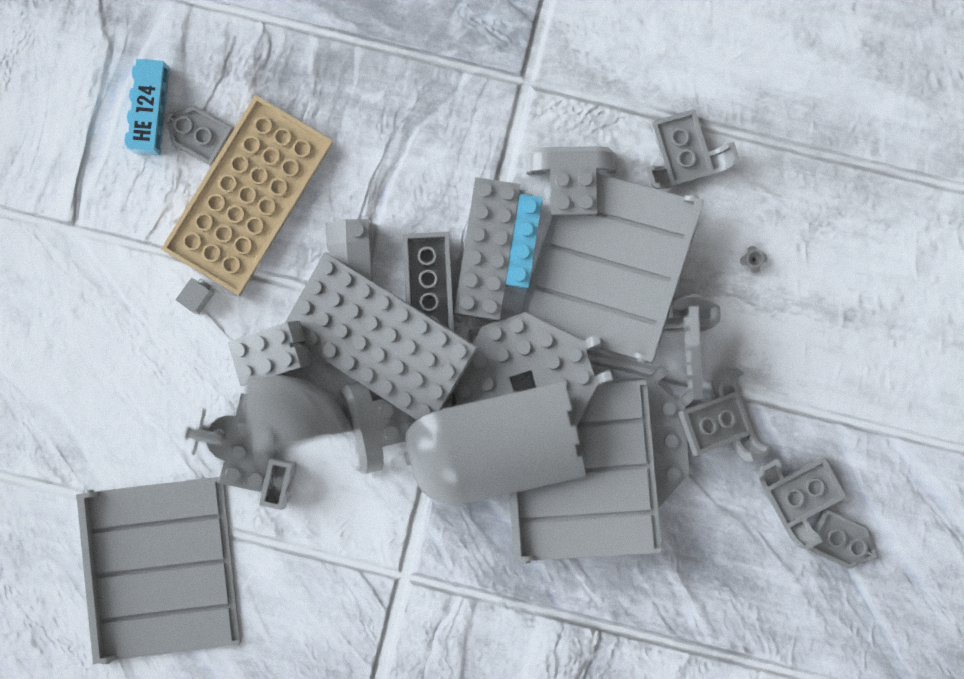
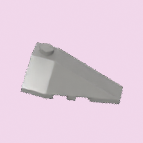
M345 219L327 223L326 247L329 254L373 281L370 220Z

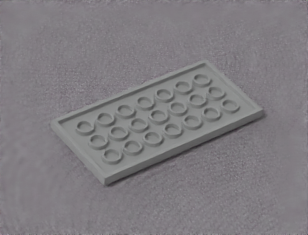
M326 252L323 253L285 323L300 321L306 341L299 344L302 346L307 345L308 350L416 420L443 409L478 349L473 343Z

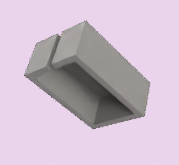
M300 321L286 322L228 342L240 386H245L246 378L249 376H281L313 365L307 345L292 347L291 344L306 341Z

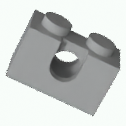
M278 458L269 459L259 505L279 510L287 507L290 494L288 486L290 480L294 477L296 462ZM274 475L273 483H272V486L270 487V482H271L272 476Z

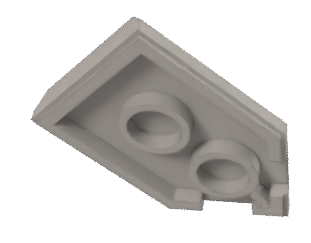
M196 106L164 114L172 145L209 166H212L234 130V127Z
M828 508L821 511L813 530L819 534L823 542L808 550L848 569L866 561L879 558L871 541L868 527Z

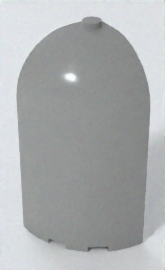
M255 375L246 378L245 404L255 453L353 430L350 417L344 406L331 392L317 383L301 378L277 375Z
M565 381L438 410L418 419L410 426L406 433L408 452H404L406 465H411L420 489L431 499L443 504L462 505L586 477L576 426H570V423L574 421Z

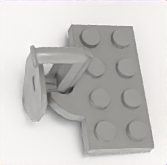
M699 294L680 295L674 298L672 304L673 318H668L663 333L685 332L688 391H693V400H702L700 332L709 330L720 322V306Z
M240 393L235 415L220 416L209 426L203 425L206 408H202L196 428L187 426L184 433L185 440L193 439L191 454L195 455L199 441L206 442L209 451L215 457L223 460L218 479L219 484L262 492L269 459L273 458L275 449L255 453L248 423L245 393Z

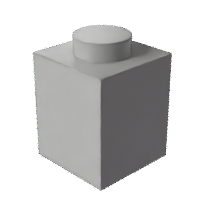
M190 278L175 300L192 313L199 315L215 293L210 290L212 285L202 278L199 280Z

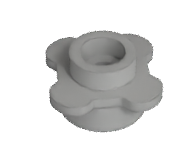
M755 246L748 247L746 255L740 258L741 265L749 267L752 273L759 272L760 266L767 261V255L757 250Z

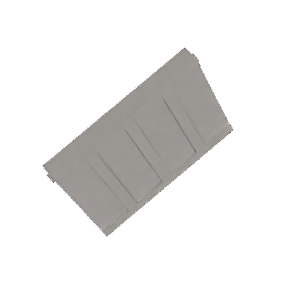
M596 173L597 215L552 216L521 313L526 312L582 341L598 335L602 344L599 348L638 359V362L644 364H654L704 207V199L694 195L682 197Z
M647 380L599 385L576 427L586 477L509 494L514 562L526 564L535 560L662 553ZM513 388L514 393L523 391L519 390L518 388Z
M219 477L94 491L92 489L76 494L93 664L102 663L104 665L116 659L232 646L241 643L224 484L218 483Z

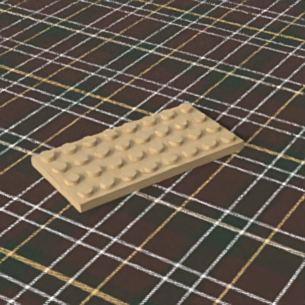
M255 95L161 247V250L236 295L241 296L333 145V140Z

